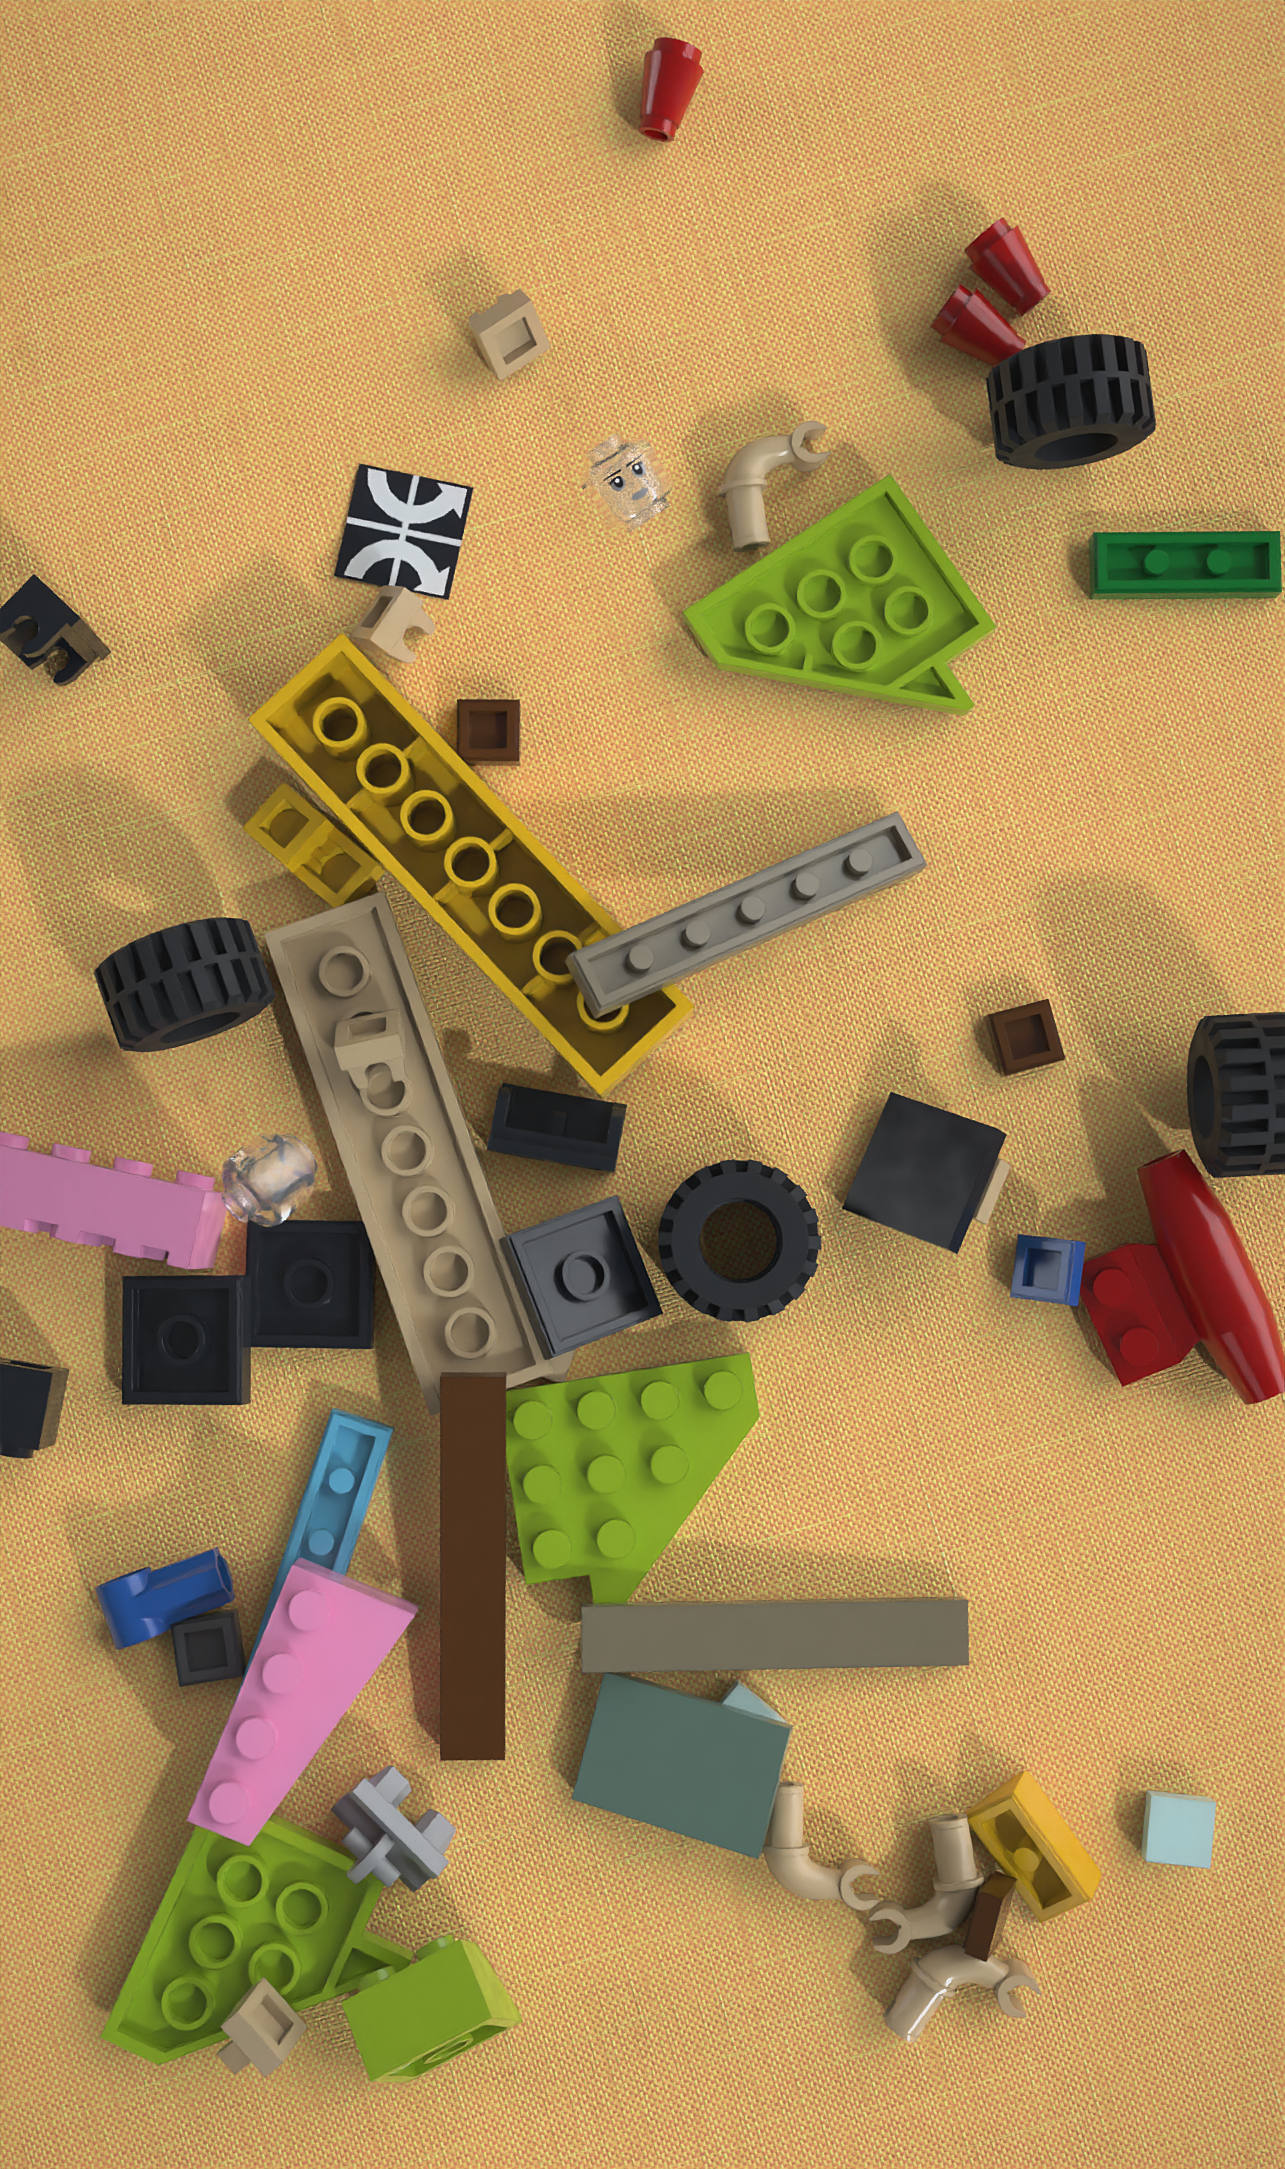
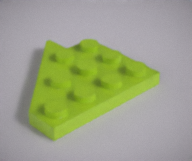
M891 474L682 612V619L717 669L960 716L970 713L975 704L947 664L992 635L997 627Z
M749 1352L507 1390L506 1457L526 1585L589 1575L594 1603L627 1602L760 1417Z
M275 1814L269 1817L249 1846L196 1825L100 2038L157 2065H161L229 2039L230 2037L220 2026L246 1991L263 1977L296 2013L358 1989L357 1982L379 1969L394 1966L396 1973L410 1965L414 1952L365 1930L384 1884L372 1872L358 1884H354L346 1876V1873L358 1858L348 1848Z

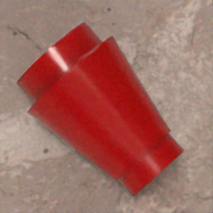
M660 37L655 39L652 51L645 53L640 113L641 122L639 126V132L642 135L661 142L674 141L676 130H678L704 74V69L700 65L702 52L694 45L675 38Z
M1004 217L987 228L964 250L972 262L968 268L1012 308L1015 307L1021 317L1052 292L1046 285L1045 279L1019 226L1011 228Z
M961 284L951 294L930 326L942 335L939 342L992 367H996L1003 360L1021 351L1026 343V340L1017 334V331L977 287L971 292Z

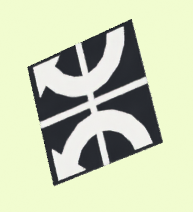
M359 464L334 576L379 586H402L412 593L449 600L474 487Z

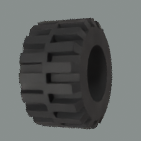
M1085 334L1046 341L1019 351L1003 360L999 365L991 369L986 378L996 458L1010 466L1049 470L1098 462L1133 448L1147 439L1156 429L1147 352L1144 345L1140 341H1134L1133 338L1108 334Z
M206 918L154 932L121 947L99 964L94 971V976L119 1047L125 1051L155 1052L206 1039L250 1020L262 1012L275 998V992L251 925L247 920L239 918Z
M1285 1012L1204 1016L1197 1024L1190 1044L1187 1063L1188 1113L1197 1153L1207 1172L1214 1178L1285 1174Z
M731 1159L720 1161L696 1171L675 1190L661 1217L658 1231V1249L664 1273L675 1291L691 1307L717 1320L727 1322L744 1321L746 1323L759 1321L760 1318L769 1315H776L785 1310L784 1307L791 1301L797 1300L806 1290L804 1288L810 1277H814L818 1266L816 1260L818 1250H821L822 1236L818 1234L817 1222H819L815 1208H812L809 1204L806 1192L799 1184L796 1185L787 1177L788 1174L778 1168L762 1164L763 1162ZM742 1202L756 1206L769 1217L776 1232V1249L772 1260L760 1273L746 1279H731L715 1272L707 1264L700 1247V1234L704 1222L714 1210L728 1203Z

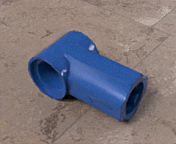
M218 1547L153 1571L150 1566L95 1587L116 1650L153 1638L171 1629L170 1624L222 1607L224 1604L230 1603L235 1599L233 1579L228 1564Z

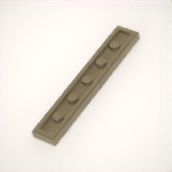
M897 811L570 953L565 963L595 1019L921 873L926 868L927 863Z
M963 1596L580 1603L582 1673L969 1665L968 1600Z

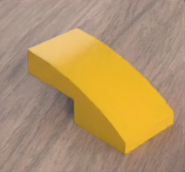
M284 782L281 783L242 828L245 833L333 909L363 898L386 872L378 862L346 837L324 815Z

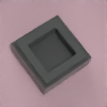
M238 1608L200 1614L170 1624L179 1687L244 1676L246 1662Z

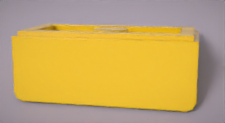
M1025 1770L1015 1775L965 1813L969 1825L1005 1875L1017 1879L1015 1889L1040 1923L1092 1900L1101 1879V1871L1030 1772Z

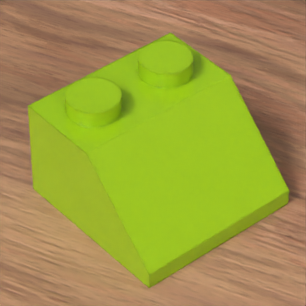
M446 1935L435 1939L416 1951L418 1962L397 1973L394 1966H388L365 1976L357 1982L360 1992L341 2002L371 2082L409 2083L523 2022L518 2008L477 1943L463 1939L455 1941L453 1935Z

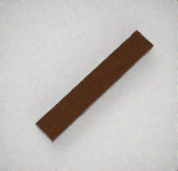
M441 1372L440 1761L505 1760L507 1372Z

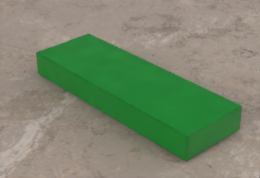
M1280 531L1093 532L1089 538L1090 600L1277 598L1282 593Z

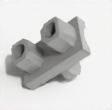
M388 1765L369 1780L366 1778L362 1779L346 1792L330 1810L350 1829L341 1842L358 1858L346 1873V1876L354 1884H358L372 1872L387 1888L399 1878L414 1893L430 1878L435 1879L449 1863L443 1854L456 1833V1828L440 1812L432 1809L422 1814L416 1823L412 1825L396 1809L412 1789L409 1781L391 1765Z

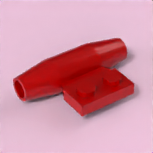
M1185 1149L1173 1151L1138 1167L1137 1173L1156 1244L1126 1242L1084 1260L1080 1286V1296L1122 1387L1181 1363L1197 1342L1201 1340L1245 1405L1259 1403L1285 1392V1354L1273 1309L1229 1213Z

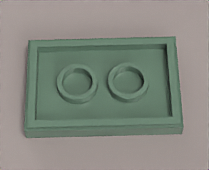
M604 1673L572 1799L758 1859L762 1854L794 1725L625 1673Z

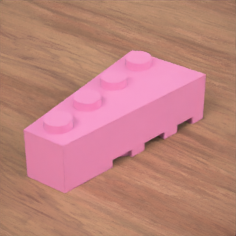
M0 1131V1226L32 1233H38V1231L48 1232L50 1237L77 1244L101 1247L102 1244L112 1246V1250L115 1253L137 1258L144 1257L155 1260L167 1258V1265L184 1269L214 1268L231 1195L213 1190L215 1178L177 1170L176 1179L173 1182L151 1177L153 1164L116 1156L113 1168L89 1163L92 1151L53 1143L50 1155L27 1150L29 1137Z
M301 1557L295 1561L290 1568L186 1821L249 1846L414 1618L419 1605Z

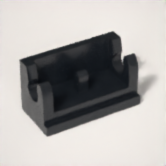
M35 574L0 608V641L31 670L46 662L48 656L53 651L64 650L67 652V665L62 670L57 671L53 678L54 683L58 686H65L74 682L98 657L104 660L111 653L110 649L81 617Z
M502 1083V1087H499L487 1150L495 1153L615 1173L627 1104Z

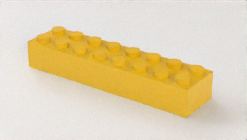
M343 633L335 638L247 719L270 748L601 1100L694 1014L695 1006L675 984H671L594 1019L565 960L570 953L619 933L623 929Z

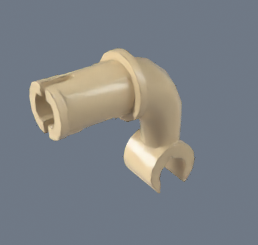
M806 421L797 426L792 435L767 436L755 439L736 452L725 470L723 485L718 487L719 497L726 498L734 552L755 551L763 549L770 544L762 492L768 488L765 475L775 467L790 463L793 468L801 472L817 470L826 461L831 451L815 454L807 451L801 445L803 440L820 439L825 433L827 426L818 421Z
M780 1781L762 1850L771 1874L784 1889L803 1899H842L851 1908L861 1911L871 1909L878 1904L880 1900L873 1893L856 1894L853 1893V1888L849 1885L858 1876L863 1874L880 1875L865 1860L859 1858L847 1859L837 1869L822 1867L809 1859V1844L803 1842L804 1784L795 1781Z
M946 1814L930 1819L938 1877L932 1881L933 1888L936 1890L935 1896L923 1906L906 1910L895 1901L885 1900L876 1904L869 1911V1921L883 1918L890 1919L898 1925V1929L891 1936L874 1937V1949L883 1954L893 1955L901 1952L908 1945L909 1940L929 1939L949 1934L967 1920L973 1910L979 1887L984 1884L985 1878L984 1874L977 1872L966 1814Z
M954 1943L933 1949L922 1958L914 1957L912 1959L910 1967L913 1971L888 2009L884 2012L883 2017L885 2018V2023L893 2032L906 2041L915 2043L945 1996L953 1997L960 1984L975 1983L991 1989L1001 2010L1014 2018L1027 2017V2014L1020 1999L1007 1991H1012L1019 1985H1025L1040 1996L1042 1994L1030 1967L1024 1962L1017 1959L1000 1961L992 1954L988 1961L984 1962L964 1954L965 1949L963 1945Z

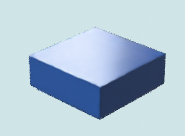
M1018 1234L1010 1297L1078 1306L1086 1242Z

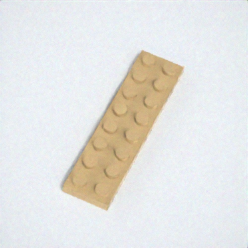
M384 891L264 933L430 1416L440 1413L441 1372H507V1388L554 1372L551 1360H544L499 1243V1239L505 1237L506 1233L387 895ZM399 1008L405 1029L404 1078L394 1082L389 1066L380 1062L367 1067L369 1088H357L348 1071L340 1070L334 1049L336 1022Z

